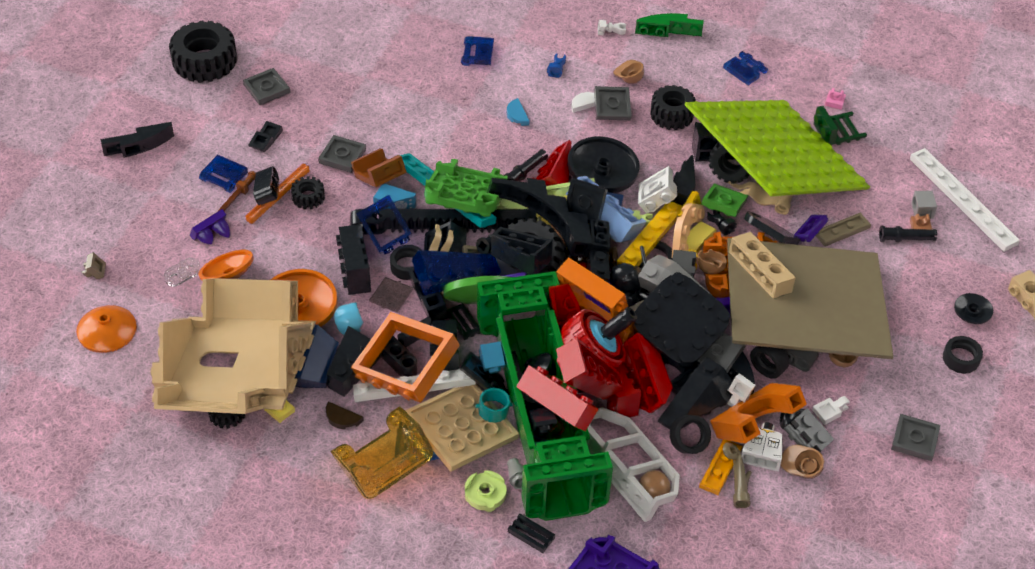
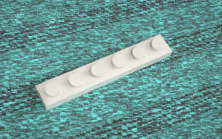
M460 368L450 371L443 370L429 392L475 385V381L462 372ZM419 375L401 376L395 379L413 385ZM367 382L353 385L355 402L401 396L399 394L393 395L383 388L377 389Z

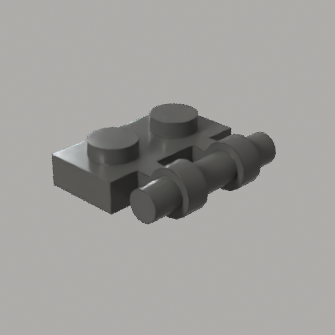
M808 408L791 421L794 427L789 423L784 428L789 434L788 437L791 441L794 440L798 445L814 448L819 452L834 440Z

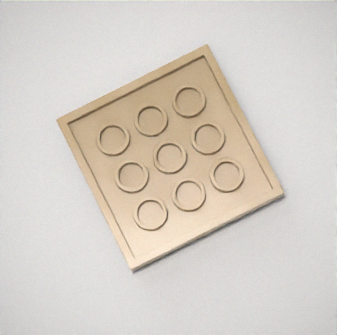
M476 383L471 386L452 388L405 410V417L450 472L519 438V432L507 419L493 423L484 420L479 415L476 404H479L480 395L483 391ZM492 401L484 403L487 408L499 410Z

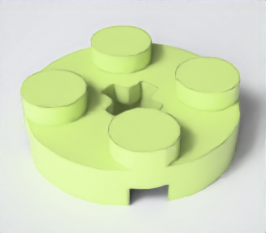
M484 471V473L480 474L476 472L465 483V499L472 507L478 510L492 512L495 508L501 506L506 499L507 488L505 481L496 472ZM489 488V493H482L481 489Z

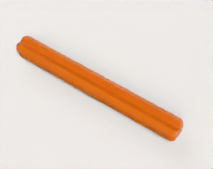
M304 163L301 164L279 184L277 200L260 206L257 204L245 215L246 221L253 224L291 189L295 180L298 179L300 181L301 177L309 173V166Z

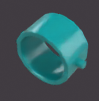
M490 388L483 391L480 395L479 404H476L479 415L484 420L493 423L506 419L509 407L513 406L509 395L499 388ZM487 401H497L504 408L493 410L487 408L484 403Z

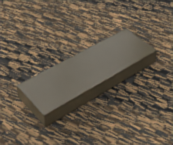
M860 212L823 227L816 237L826 247L869 229L871 224Z

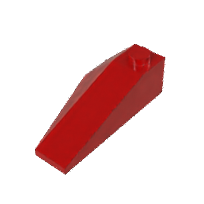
M570 139L557 146L546 159L547 163L538 169L539 175L536 179L545 180L546 186L569 182L567 160L572 144Z

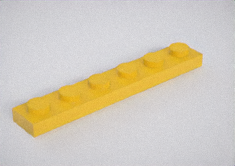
M675 202L665 204L618 258L617 265L629 263L633 266H639L643 262L640 246L644 247L647 257L675 224L682 206Z

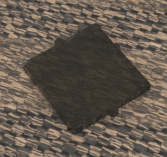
M385 277L369 299V302L381 306L382 309L387 308L398 313L412 292L413 287L402 284L401 281Z

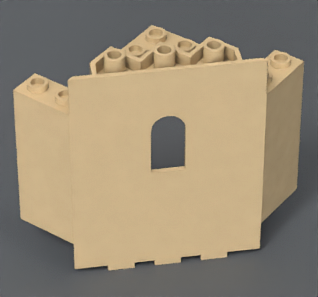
M203 279L201 285V292L203 294L201 312L203 317L172 319V321L159 322V361L152 362L151 367L152 383L155 387L152 395L154 409L247 414L261 409L283 410L288 394H293L297 379L294 378L304 365L306 359L303 356L306 349H310L314 338L312 331L316 321L298 320V281ZM208 353L238 354L233 368L208 367L200 364L202 357Z

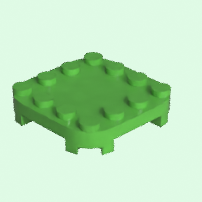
M451 159V163L438 161L429 180L426 179L425 202L431 205H441L448 209H459L466 213H479L481 216L489 217L502 200L498 198L499 195L487 193L491 178L507 180L508 176L500 174V169L495 167L491 173L458 166V159Z

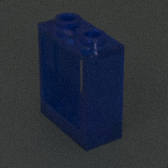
M390 195L356 213L379 254L384 253L386 255L394 250L393 247L399 243L404 245L411 240L409 237L412 236V233ZM389 206L405 233L381 247L365 220Z

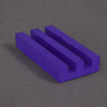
M811 215L794 235L799 237L801 242L805 240L811 242L829 221L827 215Z

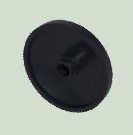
M603 136L588 137L578 141L571 148L567 160V167L573 178L577 179L581 176H587L589 179L594 178L595 183L600 187L608 189L607 192L609 193L621 192L631 187L638 177L640 168L637 155L629 146L616 139Z

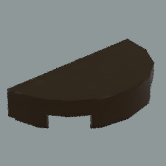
M329 401L327 402L325 407L328 422L335 428L344 430L346 427H357L364 421L363 416Z

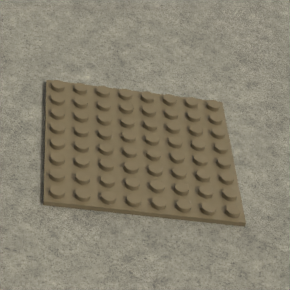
M727 238L732 343L893 359L878 253L760 241L796 277L791 293L773 299L729 253L732 238Z

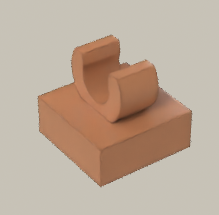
M916 214V216L910 217L911 229L932 230L929 214H926V216Z

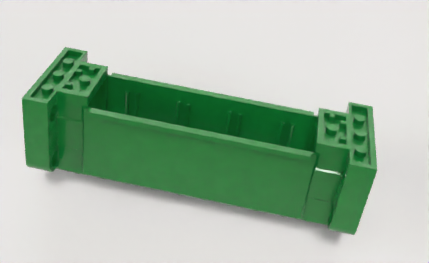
M556 271L477 282V319L479 328L483 335H493L497 337V341H501L505 361L503 371L527 465H523L521 496L525 514L528 518H539L544 521L586 515L596 508L605 506L610 498L613 472L609 452L590 454L587 440H590L588 428L586 431L574 427L557 414H555L557 424L553 430H550L548 434L538 435L549 441L537 442L535 447V438H533L534 434L531 431L525 399L522 396L521 390L516 387L519 381L511 351H516L521 373L525 367V362L529 358H534L540 353L548 352L552 356V363L548 374L564 381L561 368L557 363L558 356L556 349L564 344L555 312L550 310L549 287L560 285ZM535 311V316L532 318L518 320L511 318V321L504 322V315Z

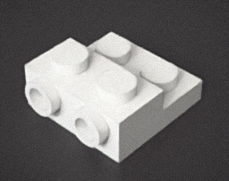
M669 166L639 183L638 205L645 213L654 212L661 205L668 204L677 197V186L673 182V170Z

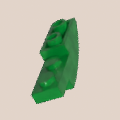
M680 13L650 15L636 20L635 34L668 37L669 33L702 37L704 20L688 19V14Z

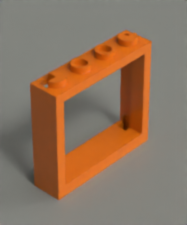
M568 257L556 271L560 285L569 283L581 310H593L609 321L628 307L626 296L623 292ZM584 292L608 307L610 313L587 299ZM632 323L618 334L623 345L624 342L634 335Z
M390 312L351 369L355 373V378L360 379L362 383L368 382L377 389L383 388L393 395L399 394L408 401L412 399L421 403L460 344L453 333ZM396 330L439 345L413 385L370 369Z

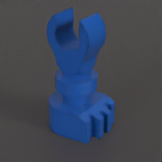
M558 53L554 55V62L550 63L547 68L549 77H561L563 65L566 63L565 54L563 58H558Z

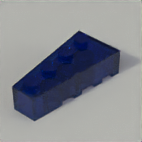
M419 250L412 259L424 295L442 292L446 284L456 280L479 276H498L501 272L496 258L491 254Z

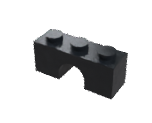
M426 263L408 269V273L415 293L426 316L430 317L432 325V321L445 320L449 316L446 304L439 290L436 291L419 284L421 275L426 273L428 268Z

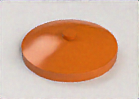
M293 269L282 272L270 279L298 281V320L316 321L315 324L322 327L333 317L338 304L337 292L332 281L325 275L309 269Z

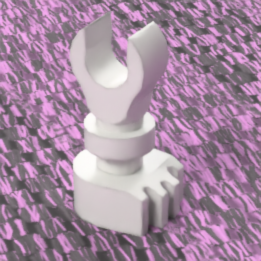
M599 19L598 35H604L605 30L610 33L613 31L618 35L626 34L625 23L612 24L609 22L606 24V20Z

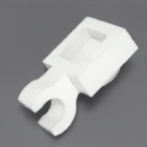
M739 373L728 389L733 395L727 404L732 407L741 401L745 402L756 385Z
M842 396L834 402L831 398H828L814 405L812 411L826 425L841 417L842 412L849 408L846 404L850 403L846 396Z

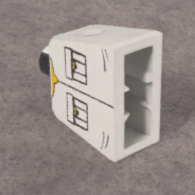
M763 423L762 428H759L761 434L745 443L742 450L744 464L779 472L782 460V434L774 431L775 426L772 423Z

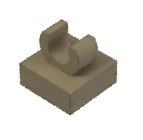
M94 252L88 254L87 260L83 264L85 270L82 271V274L86 277L93 276L96 279L103 278L106 262Z

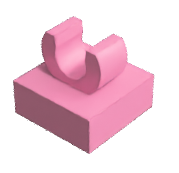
M835 88L829 90L825 106L842 110L846 98L844 91L841 90V93L835 92Z

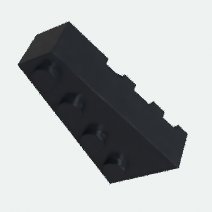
M361 224L339 227V235H336L337 246H341L338 249L339 260H343V263H340L341 274L346 276L342 277L343 287L348 289V295L371 292L370 267Z

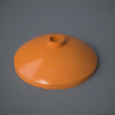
M242 249L222 254L206 263L198 273L201 281L209 278L238 279L252 265L254 260L253 253L250 250Z
M105 305L87 312L80 319L76 333L79 342L86 349L93 352L107 353L126 346L133 339L137 324L135 317L129 310L116 305Z

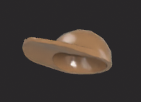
M627 60L613 71L615 76L623 79L628 84L639 82L645 72L644 65L636 60Z
M792 445L784 450L781 467L790 474L805 479H813L824 470V459L822 454L814 448Z

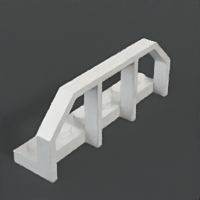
M603 407L598 408L599 410L593 419L602 418L620 425L630 435L607 440L605 443L589 425L590 440H587L590 454L609 452L613 466L611 483L642 520L647 522L652 519L659 505L675 500L678 495L680 475L629 417ZM638 443L653 461L631 466L627 469L611 449ZM661 469L671 481L670 493L656 496L653 499L634 475Z

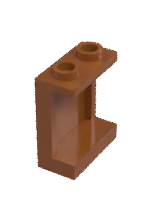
M381 148L351 162L355 177L374 187H378L407 173L402 156L397 155L387 159L384 150Z

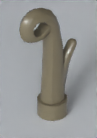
M727 442L723 445L722 450L728 459L733 460L735 494L733 495V504L736 508H747L751 505L748 484L752 472L748 471L745 474V467L739 449L733 443Z

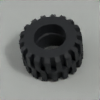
M666 85L664 88L660 87L652 96L651 119L654 120L656 125L660 124L659 127H666L667 130H670V128L678 130V128L684 129L685 126L688 127L692 123L694 115L685 106V103L695 102L694 94L682 86Z
M718 141L711 150L708 161L711 162L709 167L713 169L712 173L714 175L717 174L719 180L721 178L724 179L725 183L731 181V184H735L737 181L740 183L744 179L746 180L750 174L741 165H734L727 160L725 153L729 152Z

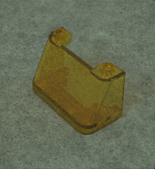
M400 406L391 411L386 417V424L389 430L356 452L348 444L339 445L330 451L335 461L359 493L366 499L378 496L426 464L433 456V449L420 424Z

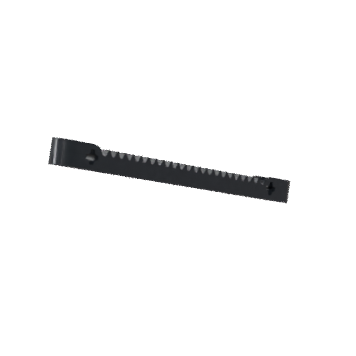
M355 209L350 214V225L361 224L363 235H378L386 232L387 229H390L392 233L396 229H398L399 233L403 229L407 233H409L410 229L414 233L420 229L421 233H424L425 229L428 231L435 229L436 224L441 226L451 221L467 229V233L470 229H472L473 233H476L477 229L481 233L487 229L488 233H490L492 229L496 231L500 227L508 229L509 224H517L518 220L524 219L526 222L529 218L537 221L536 213L530 209H496L494 212H491L496 217V223L480 228L456 209Z

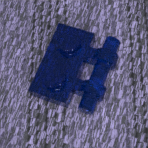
M743 51L739 53V57L742 58L741 60L735 56L724 63L723 66L726 71L746 85H750L760 78L759 71L763 74L768 71L764 63L756 61L751 54Z

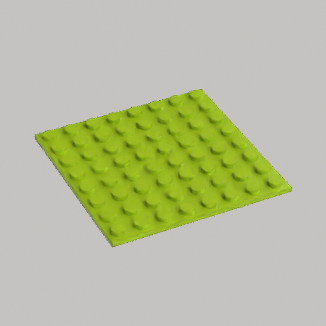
M785 100L695 101L685 103L690 112L771 197L867 190L870 188L865 182L866 180L858 175L854 168L847 164L843 157L836 153L832 146L825 142L821 135L815 132L810 127L811 125L804 121L800 114L793 110Z

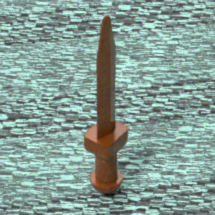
M255 171L248 172V176L244 181L239 180L236 183L237 190L218 211L221 209L225 211L241 193L246 195L249 191L248 186L255 180Z

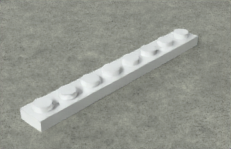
M924 148L911 154L910 160L1001 250L1005 252L1019 244L1020 240L928 150Z

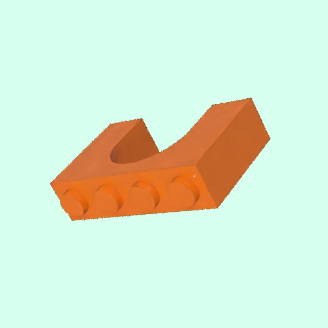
M770 383L750 395L745 402L737 403L711 419L710 422L718 439L747 443L761 434L755 418L773 412L793 414L806 406L807 403L800 386Z

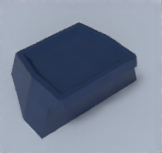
M315 324L312 335H314L310 349H306L303 355L306 357L304 365L294 378L297 379L295 387L327 388L328 385L327 372L338 350L339 342L319 325Z

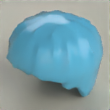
M356 302L341 305L335 310L334 320L340 333L344 335L348 326L358 332L361 331L360 327L363 324V320Z

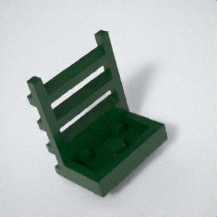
M824 106L816 108L813 125L822 139L830 145H841L842 142L850 143L851 140L859 141L860 138L867 137L866 132L859 134L849 117L853 116L854 113L852 111L830 116ZM839 119H843L848 129L852 133L851 136L848 134V132L846 131V129L844 128L843 124ZM838 130L840 131L841 135L843 136L842 138H840L839 135L837 134Z

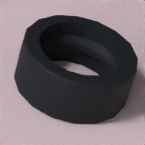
M402 245L391 253L390 269L397 278L410 280L408 269L413 267H402L397 264V261L401 258L412 257L419 261L415 265L418 266L426 263V255L417 246Z
M955 336L949 339L943 351L945 365L949 369L962 374L975 371L983 357L981 345L976 340L966 336ZM956 348L965 349L974 356V359L969 361L960 360L952 354V350Z
M756 346L750 353V359L755 369L767 378L776 379L789 367V357L784 349ZM765 355H767L768 357H770V358L772 359V361L774 362V364H773L772 362H770V361L766 358Z
M684 415L678 417L672 423L669 437L672 445L679 452L697 454L708 447L711 440V429L704 418L698 415ZM688 422L697 424L700 429V440L697 445L692 447L684 445L680 438V430Z

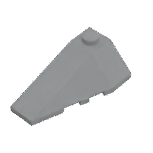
M661 255L648 260L638 275L640 287L651 292L665 278L676 272L686 275L697 284L699 283L675 261Z

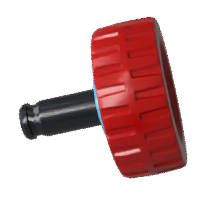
M626 307L624 311L607 321L602 315L593 310H581L562 326L561 337L563 344L578 338L617 369L623 364L626 357L625 347L618 334L629 327L632 322H635L637 315L632 308Z

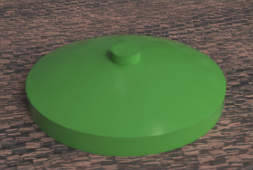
M479 276L456 280L443 287V295L445 299L453 302L477 304V282L512 277Z

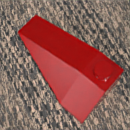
M569 283L549 287L550 310L555 312L560 333L562 326L581 311L579 302Z

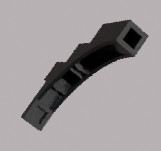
M491 178L487 193L499 195L498 198L510 200L534 211L557 230L565 242L569 256L588 257L593 243L587 214L568 212L566 197L548 195L545 180L527 178L526 182Z

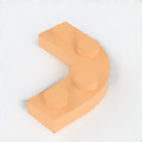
M688 203L681 209L683 214L677 218L674 229L672 258L674 250L687 251L689 249L687 237L690 234V227L693 223H699L704 219L705 210L703 205Z

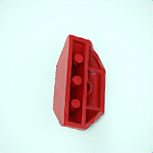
M636 333L624 342L626 357L623 364L628 370V379L633 378L635 384H633L634 388L641 390L639 408L648 413H653L666 404L673 387L660 353L640 333Z

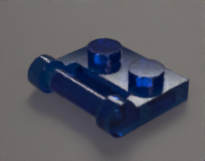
M465 37L464 54L461 57V64L464 66H469L470 64L491 66L494 38ZM476 45L475 56H470L471 47Z
M217 154L200 172L199 179L204 182H211L224 188L226 192L231 193L235 189L236 183L248 173V168ZM215 173L221 177L228 179L229 181L226 182L210 174Z

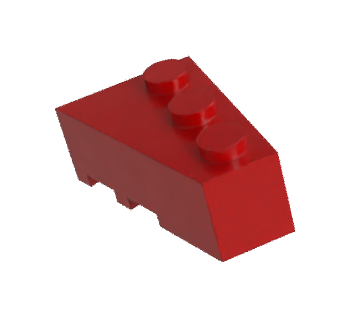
M621 364L616 370L621 374L625 389L606 399L608 402L607 409L629 418L635 417L639 414L641 390L634 388V379H628V370L624 364Z

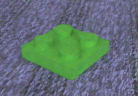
M714 183L703 197L701 205L706 206L710 210L723 212L727 216L736 217L747 202L748 195Z

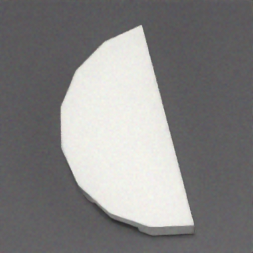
M584 92L576 95L572 99V112L594 107V93Z

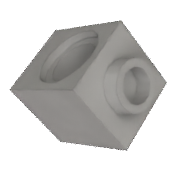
M914 191L911 202L914 215L926 216V214H929L930 219H934L937 204L933 191Z

